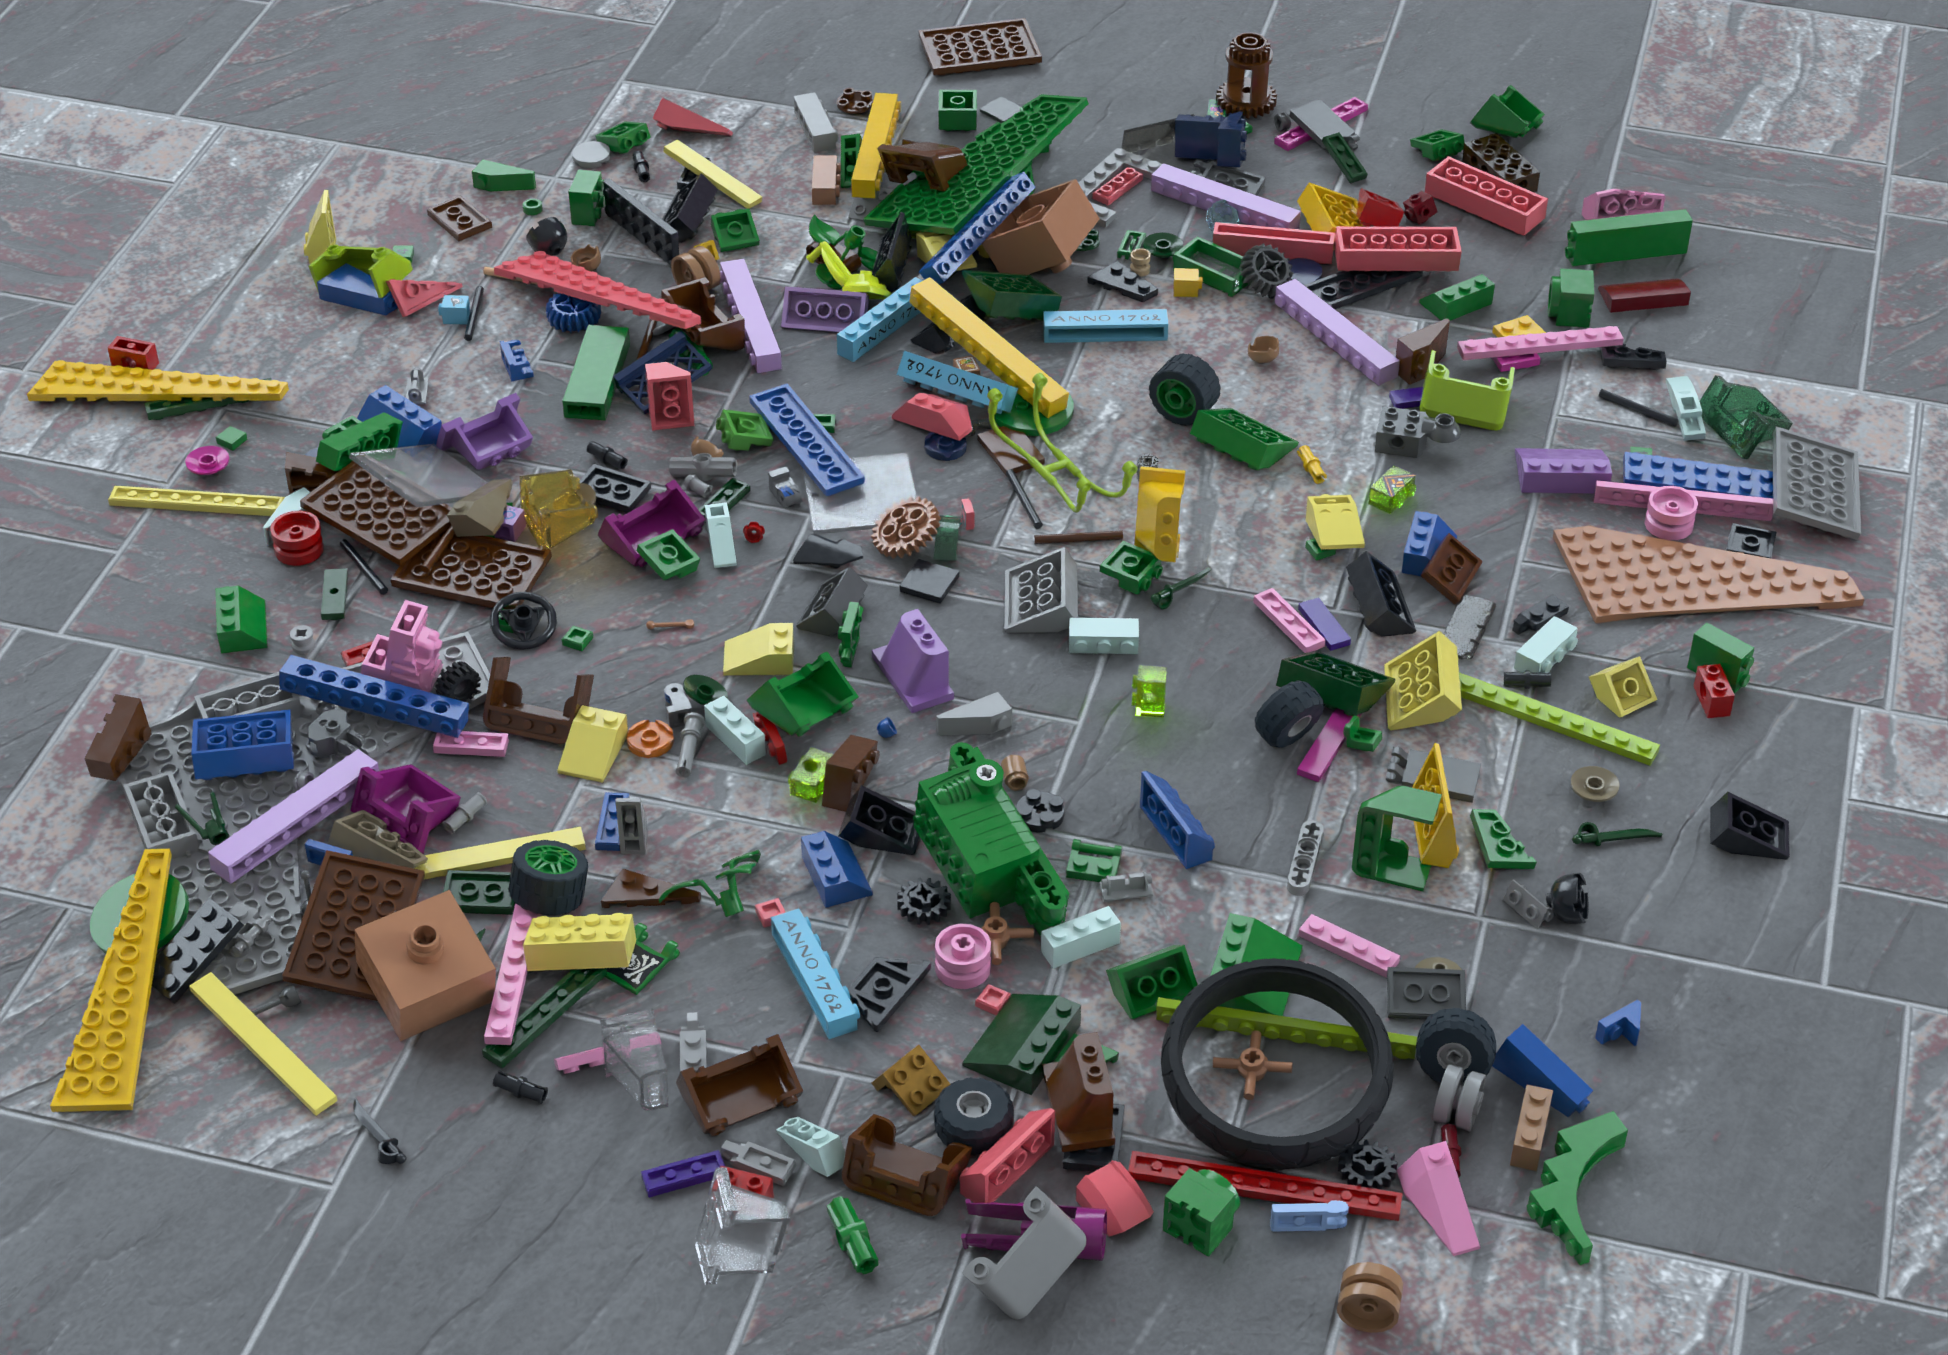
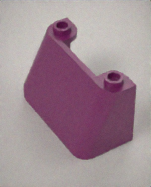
M675 479L665 485L667 488L665 492L656 493L652 500L623 516L612 513L604 518L598 532V537L633 566L639 565L643 567L647 564L636 551L638 544L672 529L683 540L690 536L696 537L703 531L702 526L706 519Z

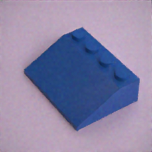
M291 710L194 719L191 755L195 779L211 780L215 777H237L241 774L250 773L259 775L269 771L285 772L289 769H294Z

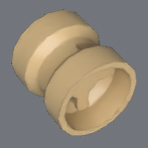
M1139 248L1131 252L1132 263L1130 264V270L1141 277L1150 273L1149 262L1151 253L1146 249Z

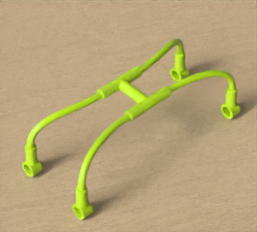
M1042 373L1036 374L1032 379V382L1035 384L1033 392L1034 421L1041 438L1052 451V454L1059 460L1043 466L1035 457L1029 455L1000 431L995 423L994 415L1003 394L997 388H993L988 392L987 397L990 399L988 407L989 422L994 432L1005 443L1025 457L1028 463L1051 486L1056 488L1073 512L1078 513L1082 509L1086 501L1087 492L1091 488L1111 498L1121 497L1127 492L1131 485L1132 477L1138 470V467L1132 461H1127L1122 467L1124 472L1122 489L1119 492H1109L1088 480L1081 473V470L1059 448H1056L1050 442L1041 426L1038 412L1039 399L1041 398L1043 387L1048 382V379ZM1067 468L1075 477L1079 478L1076 484L1079 489L1077 506L1072 503L1065 491L1057 483V479L1051 474L1052 472Z

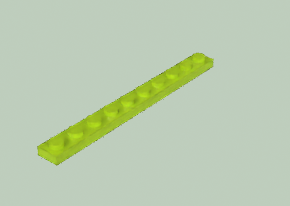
M1459 672L1461 697L1649 766H1651L1659 752L1660 744Z
M1158 997L1156 1020L1169 1023L1181 1001ZM1218 1006L1209 1012L1196 1026L1213 1028L1217 1031L1239 1032L1243 1035H1251L1252 1031H1259L1262 1036L1269 1039L1279 1038L1291 1040L1295 1043L1305 1042L1317 1044L1321 1047L1332 1046L1343 1048L1347 1051L1358 1050L1367 1052L1363 1041L1355 1029L1345 1025ZM1387 1032L1393 1056L1400 1059H1415L1417 1036Z

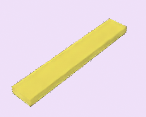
M679 140L664 146L663 152L695 174L700 175L702 173L717 189L745 208H752L762 202L761 195Z

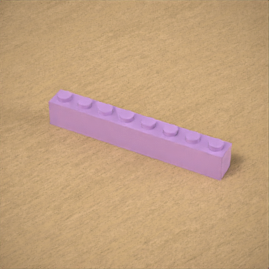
M1164 163L1152 174L1151 191L1247 225L1298 229L1300 226L1301 211Z
M738 259L720 262V283H722L724 295L726 294L728 306H731L732 316L740 313L745 318V351L747 354L749 353L751 366H755L757 373L782 369L780 349L745 260Z
M1294 279L1276 287L1275 304L1283 309L1378 386L1398 377L1399 359L1298 280Z
M359 749L346 756L336 765L327 769L320 776L308 782L304 787L289 795L285 800L273 806L269 811L254 819L250 824L210 850L208 855L211 870L232 884L352 800L360 769L368 766L377 772L379 771L378 762Z

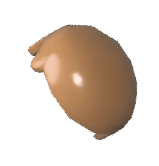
M588 244L585 248L575 250L571 255V263L575 266L584 267L585 270L590 272L596 270L601 263V253L598 246L594 248Z
M1274 336L1256 337L1254 344L1251 346V343H1249L1248 356L1251 360L1258 363L1271 362L1279 355V340Z
M698 436L691 444L693 456L700 453H708L711 457H722L724 455L722 449L718 450L714 444L698 439Z

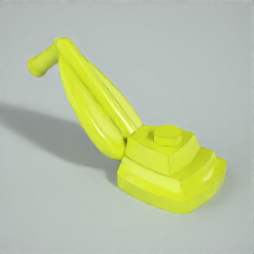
M825 241L820 243L810 255L806 256L807 260L813 264L822 254L829 272L836 282L842 286V291L867 293L869 299H886L892 294L886 289L885 285L879 283L878 278L873 276L871 271L863 270L860 271V274H851Z

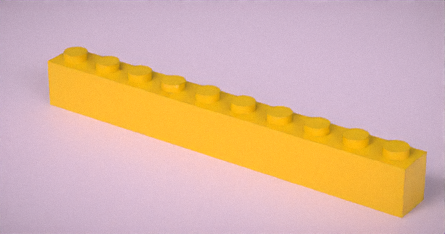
M875 93L851 179L852 197L875 198L877 191L881 189L885 168L877 148L881 144L892 145V138H894L899 113L901 112V101H898V94Z
M929 277L911 286L909 302L912 306L916 307L1007 385L1018 388L1017 393L1032 406L1035 386L1032 379L1036 374L1042 373L1048 379V382L1043 387L1038 411L1049 418L1067 408L1069 396L1067 390Z

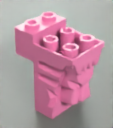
M408 600L404 601L390 629L389 637L376 635L362 663L361 674L431 692L443 667L442 660L438 659L443 641L439 639L440 634L438 631L425 626L428 617V606Z

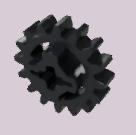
M918 878L917 883L911 880L908 881L909 887L901 886V892L897 893V909L901 911V917L907 916L908 922L915 919L917 920V925H920L922 921H926L927 925H930L933 919L936 922H940V916L947 917V911L951 910V893L948 892L947 886L941 887V881L938 880L935 883H931V878H928L926 882H923L921 878Z
M1364 1139L1362 1145L1357 1142L1353 1148L1350 1147L1345 1152L1340 1153L1338 1171L1341 1172L1340 1179L1347 1180L1348 1185L1382 1190V1185L1389 1188L1391 1181H1395L1398 1162L1394 1161V1153H1388V1146L1380 1148L1378 1147V1141L1370 1145L1368 1140Z

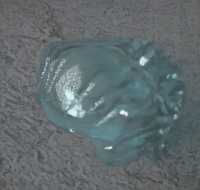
M1226 200L1213 203L1206 213V222L1213 232L1215 222L1239 224L1240 222L1237 210L1228 205Z

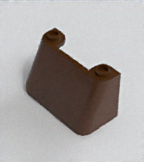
M705 277L661 290V299H664L665 302L676 304L682 309L691 310L692 313L701 316V324L687 329L681 328L696 345L729 351H738L744 348L745 318L739 313L728 319L715 305L714 294L709 295L707 287L710 286V282Z
M779 1034L766 1038L767 1044L759 1047L755 1045L748 1052L706 1068L701 1066L697 1072H695L694 1067L680 1072L676 1081L677 1087L704 1134L710 1133L711 1137L717 1136L726 1131L725 1127L781 1105L787 1108L799 1102L798 1097L802 1095L803 1089Z
M873 1114L848 1137L842 1169L844 1184L857 1192L923 1215H937L944 1208L959 1181L962 1171L968 1165L972 1147L956 1142L951 1143L945 1148L943 1156L939 1157L895 1142L896 1128L891 1120Z

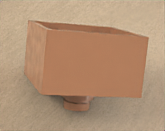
M1074 179L1027 196L986 238L982 245L999 273L1028 275L1048 267L1053 273H1059L1071 265L1072 260L1070 256L1100 218L1079 183Z
M450 890L355 929L356 962L400 1041L493 1001L496 968Z

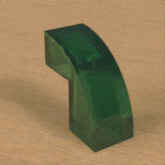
M940 515L941 520L938 521L940 527L936 529L938 533L935 537L934 559L957 561L962 516Z

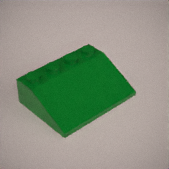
M1233 408L1198 410L1190 432L1191 435L1197 437L1196 440L1203 444L1209 443L1214 446V450L1221 453L1226 452L1231 455L1232 459L1239 462L1244 461L1248 463L1249 468L1258 471L1263 468H1270L1299 444L1298 441Z
M1230 913L1210 976L1225 968L1246 961L1251 962L1252 960L1272 958L1299 961L1303 945L1256 918ZM1275 991L1251 993L1229 1000L1219 1007L1283 1016L1290 993Z

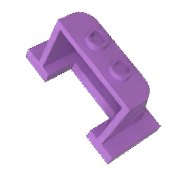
M517 393L498 400L495 411L466 424L461 417L442 424L436 444L438 450L442 452L454 447L477 470L490 465L496 466L503 459L508 457L514 458L519 455L521 451L530 446L533 436L517 413L520 402Z
M918 609L904 613L888 645L873 649L872 658L910 712L915 713L953 700L954 692L949 686L948 649Z

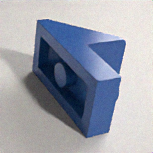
M1636 1000L1599 1020L1595 1039L1603 1045L1610 1040H1616L1622 1034L1636 1046L1640 1031L1641 1002Z

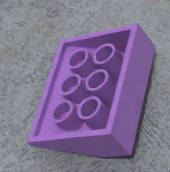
M1515 448L1521 493L1594 494L1597 480L1611 482L1612 470L1610 460L1601 449Z

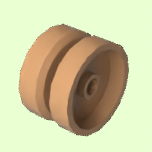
M697 246L687 253H682L672 259V274L677 285L704 277L710 282V286L707 287L708 291L720 284L721 277L718 264L714 256L704 246Z
M1362 1262L1349 1266L1343 1272L1337 1313L1340 1319L1348 1326L1364 1332L1375 1333L1392 1329L1398 1323L1404 1285L1400 1275L1385 1265L1373 1262Z

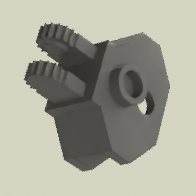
M339 708L323 712L308 726L311 754L318 758L332 754L338 756L340 753L350 755L356 751L354 746L360 748L366 742L362 735L351 730L346 711ZM322 722H326L325 726H321L320 724Z

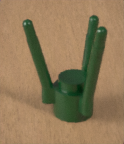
M214 792L210 793L213 808L210 809L212 819L205 824V829L180 805H175L177 811L200 833L203 840L209 839L211 844L218 845L228 839L229 834L225 828V822L221 816Z

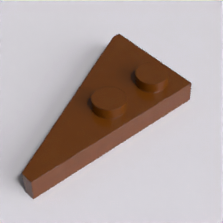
M622 869L602 898L601 906L602 908H610V904L626 903L627 907H636L638 905L659 906L665 905V901L681 900V904H692L701 901V892L682 887L668 894L659 903L660 896L675 884Z

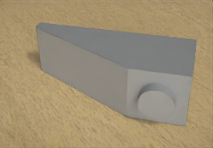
M999 692L936 715V733L939 736L992 734L1012 726V708Z
M616 798L621 854H646L648 828L641 798Z

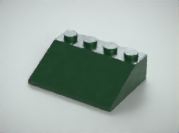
M965 270L962 272L979 309L984 311L986 316L996 319L998 316H1003L1007 319L1019 317L1024 320L1036 318L1043 321V311L1059 310L1062 296L1030 275Z
M1312 651L1282 659L1276 686L1283 687L1290 682L1298 680L1309 683L1322 697L1325 707L1330 709L1339 708L1344 710L1346 715L1358 716V714L1368 712L1392 687L1396 679L1330 655Z
M1012 994L964 1059L962 1066L1032 1095L1044 1078L1042 1064L1053 1063L1073 1034L1081 1026V1005L1059 995Z

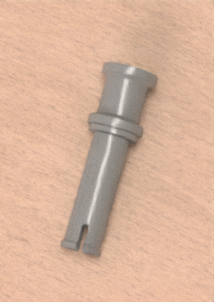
M688 713L684 717L685 728L680 734L683 742L675 770L676 774L680 777L683 769H685L683 777L690 776L696 744L702 738L700 731L705 725V719L698 713Z

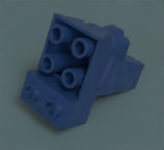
M1243 112L1233 113L1228 117H1223L1222 114H1219L1215 118L1211 117V115L1200 117L1179 114L1175 120V157L1217 160V166L1241 167L1243 161H1246L1247 150L1244 149L1247 131H1244L1246 119L1243 118Z

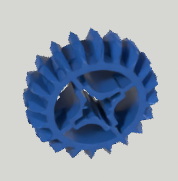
M561 293L553 294V297L549 298V302L546 303V318L550 326L555 327L556 330L561 329L562 332L586 331L588 325L597 324L601 318V305Z

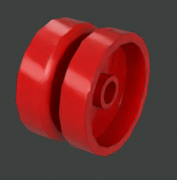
M302 510L290 511L278 516L272 522L270 532L274 542V553L283 564L291 566L312 563L323 553L324 543L321 536L320 522L317 516L311 512Z

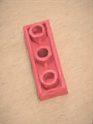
M1127 167L1093 193L1092 199L1108 206L1141 182L1143 174Z

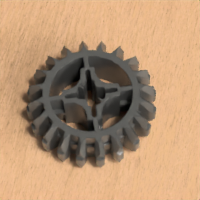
M1264 243L1249 249L1242 257V264L1239 267L1242 270L1240 276L1245 277L1243 283L1249 284L1248 289L1253 288L1255 294L1260 292L1262 297L1267 295L1270 298L1276 295L1277 286L1291 281L1294 273L1290 271L1292 265L1288 264L1290 258L1284 257L1285 252L1280 253L1278 252V247L1273 249L1271 244L1265 246Z

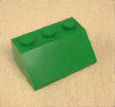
M1481 274L1419 299V303L1441 321L1444 319L1451 321L1493 303L1495 284Z
M239 585L215 588L216 626L221 654L268 648L265 599Z
M1173 945L1106 970L1113 994L1130 1019L1156 1011L1158 997L1182 1001L1198 985L1185 945Z

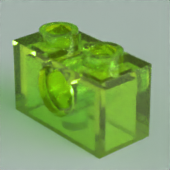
M1139 665L1138 675L1133 674L1132 688L1137 689V692H1132L1131 706H1136L1135 716L1164 718L1167 667Z
M810 747L806 755L801 756L797 768L789 774L790 795L817 803L823 794L826 762L833 754Z

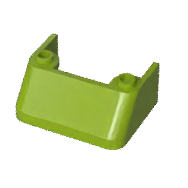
M338 245L329 246L321 256L308 266L318 290L317 282L347 263L371 275L379 298H383L390 291L386 283L387 280H403L413 270L410 260L385 247L370 248Z
M1432 350L1424 379L1420 411L1425 412L1428 417L1436 418L1439 414H1449L1454 417L1456 423L1489 430L1502 429L1513 386L1515 368H1510L1508 379L1504 377L1495 378L1490 386L1450 378L1449 370L1444 365L1434 364L1436 351Z

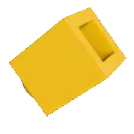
M1174 268L1173 297H1198V289H1202L1203 278L1199 277V269Z

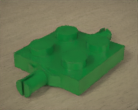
M858 602L849 603L848 610L843 612V626H839L838 639L842 640V643L839 645V657H841L840 662L843 664V667H852L860 639V623L864 608Z

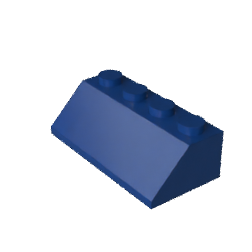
M387 385L369 394L357 419L363 422L385 412L403 421L397 447L399 453L413 460L436 446L442 425L440 419Z
M1148 771L1141 772L1140 808L1183 866L1189 869L1211 861L1213 849L1215 848L1214 840L1203 830L1201 822L1191 814L1189 806L1184 804L1179 798L1177 790L1175 788L1172 789L1166 780Z

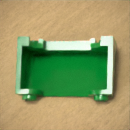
M1510 85L1503 95L1501 94L1498 97L1492 94L1471 120L1470 124L1477 129L1513 138H1519L1520 136L1523 138L1533 128L1537 130L1544 122L1542 118L1545 114Z
M826 651L820 654L818 659L812 664L807 663L797 672L780 680L776 677L769 679L747 699V702L753 710L789 735L800 737L810 730L809 727L838 712L845 714L854 707L852 703L859 696Z

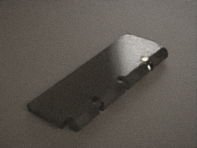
M1176 118L1124 130L1122 149L1132 153L1139 151V147L1141 150L1156 147V144L1161 146L1173 143L1175 140Z
M1468 595L1461 597L1444 633L1457 646L1458 659L1473 658L1496 609L1494 602Z

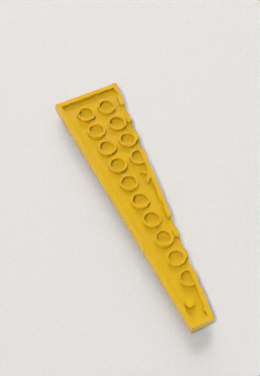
M58 360L54 361L27 393L29 401H55L56 398H67V401H75L79 397H87V401H96L102 397H107L108 401H181V397H192L193 401H200L203 397H213V401H222V399L233 397L235 401H281L289 387L288 382H280L278 380L269 381L259 380L258 378L248 379L237 376L226 377L217 374L205 375Z
M145 849L134 877L135 880L128 893L129 899L126 907L124 906L122 909L119 926L115 928L111 948L108 947L88 1001V1008L85 1010L81 1020L80 1032L74 1039L73 1051L71 1056L67 1058L66 1070L63 1078H60L50 1105L52 1112L133 1110L172 856L170 849Z

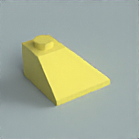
M1641 657L1611 666L1589 676L1597 699L1618 717H1623L1658 700Z

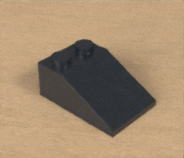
M862 785L849 801L838 837L859 847L906 855L915 854L920 838L914 828L913 816H915V811Z
M1727 792L1710 807V844L1731 854L1787 860L1790 857L1789 821Z

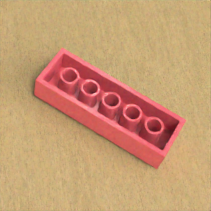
M1449 156L1426 175L1425 193L1452 206L1461 208L1468 213L1482 217L1484 220H1489L1501 227L1512 230L1517 234L1526 235L1546 217L1548 198Z
M1336 226L1334 250L1338 271H1459L1462 251L1457 227Z

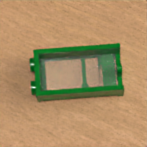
M1198 236L1175 252L1173 256V271L1174 268L1199 269V277L1203 278L1202 283L1217 290H1222V292L1228 293L1230 297L1235 296L1248 285V283H1243L1245 277L1240 276L1242 270L1239 267L1242 264L1243 256Z

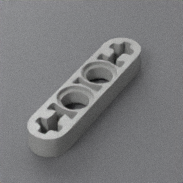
M1308 820L1301 826L1287 883L1288 891L1296 896L1305 895L1310 889L1323 839V825L1318 821ZM1310 831L1314 832L1313 838L1309 837ZM1308 846L1312 847L1314 850L1306 852L1301 848ZM1307 864L1309 868L1301 869L1297 865ZM1298 878H1302L1300 885L1297 884Z

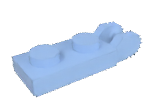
M1340 1200L1330 1201L1328 1204H1272L1271 1231H1326V1229H1340L1347 1225L1345 1215L1348 1213L1349 1206L1346 1202Z

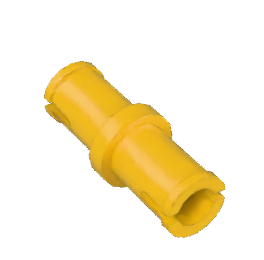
M1301 446L1297 450V454L1303 461L1305 471L1310 473L1316 484L1323 483L1325 481L1323 477L1326 479L1327 475L1320 466L1321 462L1317 457H1314L1309 446Z

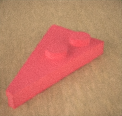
M395 279L386 281L402 317H406L443 298L444 295H448L463 287L461 283Z

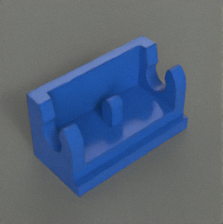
M519 340L499 341L501 358L511 382L534 377L524 349L512 350L513 346L521 345V342Z

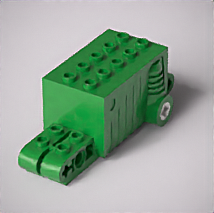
M963 742L956 743L950 749L948 772L925 779L918 784L917 800L915 801L916 813L913 816L914 828L969 919L989 912L990 904L993 902L999 903L1000 907L1016 902L1018 906H1022L1028 923L1030 925L1033 924L1041 936L1043 930L1065 923L1067 911L1065 907L1068 905L1069 892L1002 786L1004 771L999 763L985 759L978 747L973 748L971 745Z

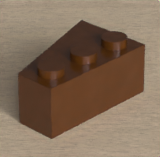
M286 452L285 473L289 494L303 487L312 492L339 472L316 462V457Z
M115 694L113 698L115 705L111 714L106 713L103 719L106 724L102 733H96L84 758L90 777L116 781L152 735L141 699Z
M850 735L832 755L825 766L822 806L846 812L850 799L860 786L864 785L874 764H877L879 760L878 741Z

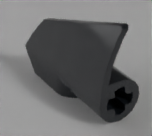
M813 533L802 544L793 559V563L829 565L833 568H839L847 563L863 559L862 547L842 539L835 542Z

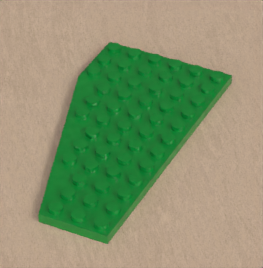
M1039 95L1022 106V111L1015 113L1002 124L999 122L995 123L975 136L976 140L974 142L968 143L961 149L968 165L947 181L949 188L945 191L930 189L925 173H922L905 186L901 183L863 218L865 226L890 228L902 212L906 216L909 230L932 232L935 234H957L1012 176L1017 175L1023 168L1027 167L1028 163L1038 156L1089 104L1087 97Z

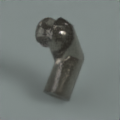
M989 419L972 420V432L966 436H974L976 434L975 430L991 429Z

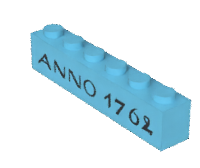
M917 277L913 278L837 334V354L854 362L918 315L920 311L909 302L911 286L923 280Z
M1167 309L1043 311L1044 343L1168 341L1169 323Z
M907 351L903 353L897 375L904 377V382L915 385L917 381L921 383L920 387L931 391L933 387L938 388L937 393L949 396L950 393L956 394L954 399L967 402V399L973 400L972 405L984 408L985 405L989 406L990 399L987 397V394L991 389L997 388L1003 394L1002 399L997 405L996 413L999 414L1002 413V410L1011 412L1018 391L1016 387Z
M799 908L771 917L772 936L828 1039L858 1030L857 1019L860 1018L859 1009L855 1003H851L847 987L841 985L837 969L831 967L827 951L821 949L819 936L813 934L809 918L804 917Z

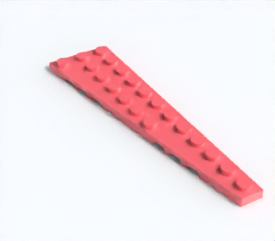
M536 251L530 256H520L514 261H504L501 265L494 267V274L512 280L516 279V277L522 278L523 283H537L540 288H553L554 292L606 307L613 304L617 306V310H633L634 315H649L651 320L660 321L679 328L687 329L701 324V316L692 313L691 310L682 309L676 304L665 302L664 299H657L652 297L651 294L637 291L636 288H630L621 282L611 280L609 277L600 276L596 272L585 270L584 267L575 266L571 262L560 260L556 256H550L544 251Z

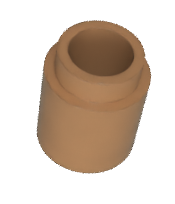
M1009 755L1001 762V767L1004 771L1005 784L1011 790H1022L1026 787L1029 779L1023 757Z

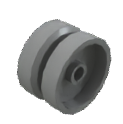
M1449 1064L1438 1091L1433 1121L1448 1124L1452 1120L1455 1110H1457L1455 1116L1456 1127L1470 1132L1482 1104L1486 1075L1472 1071L1468 1074L1463 1086V1068Z

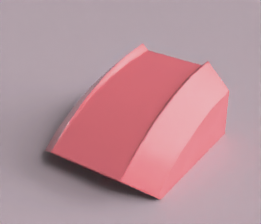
M1112 1160L1106 1166L1089 1175H1085L1076 1186V1201L1081 1207L1107 1210L1108 1237L1125 1232L1150 1218L1154 1212L1144 1193L1121 1162Z

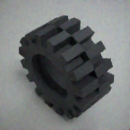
M459 661L458 664L454 662L452 667L448 665L446 667L447 671H442L440 673L442 677L436 680L438 684H435L436 693L463 702H467L468 698L472 700L474 698L472 694H477L478 690L476 688L481 685L479 674L466 662Z

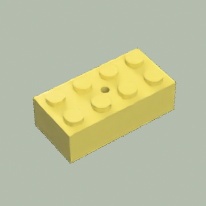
M614 913L612 915L589 914L587 916L564 915L562 917L540 916L532 918L523 943L527 971L629 967L636 943L633 915Z

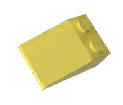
M324 190L310 222L309 232L305 233L304 255L308 256L309 264L321 256L329 246L336 245L328 190Z
M769 623L726 640L723 676L792 674L794 659L793 623Z
M582 705L573 720L557 769L558 773L603 783L626 740L628 732L626 714Z

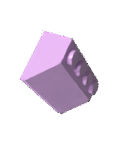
M785 286L781 327L841 332L868 312L869 296L867 293Z

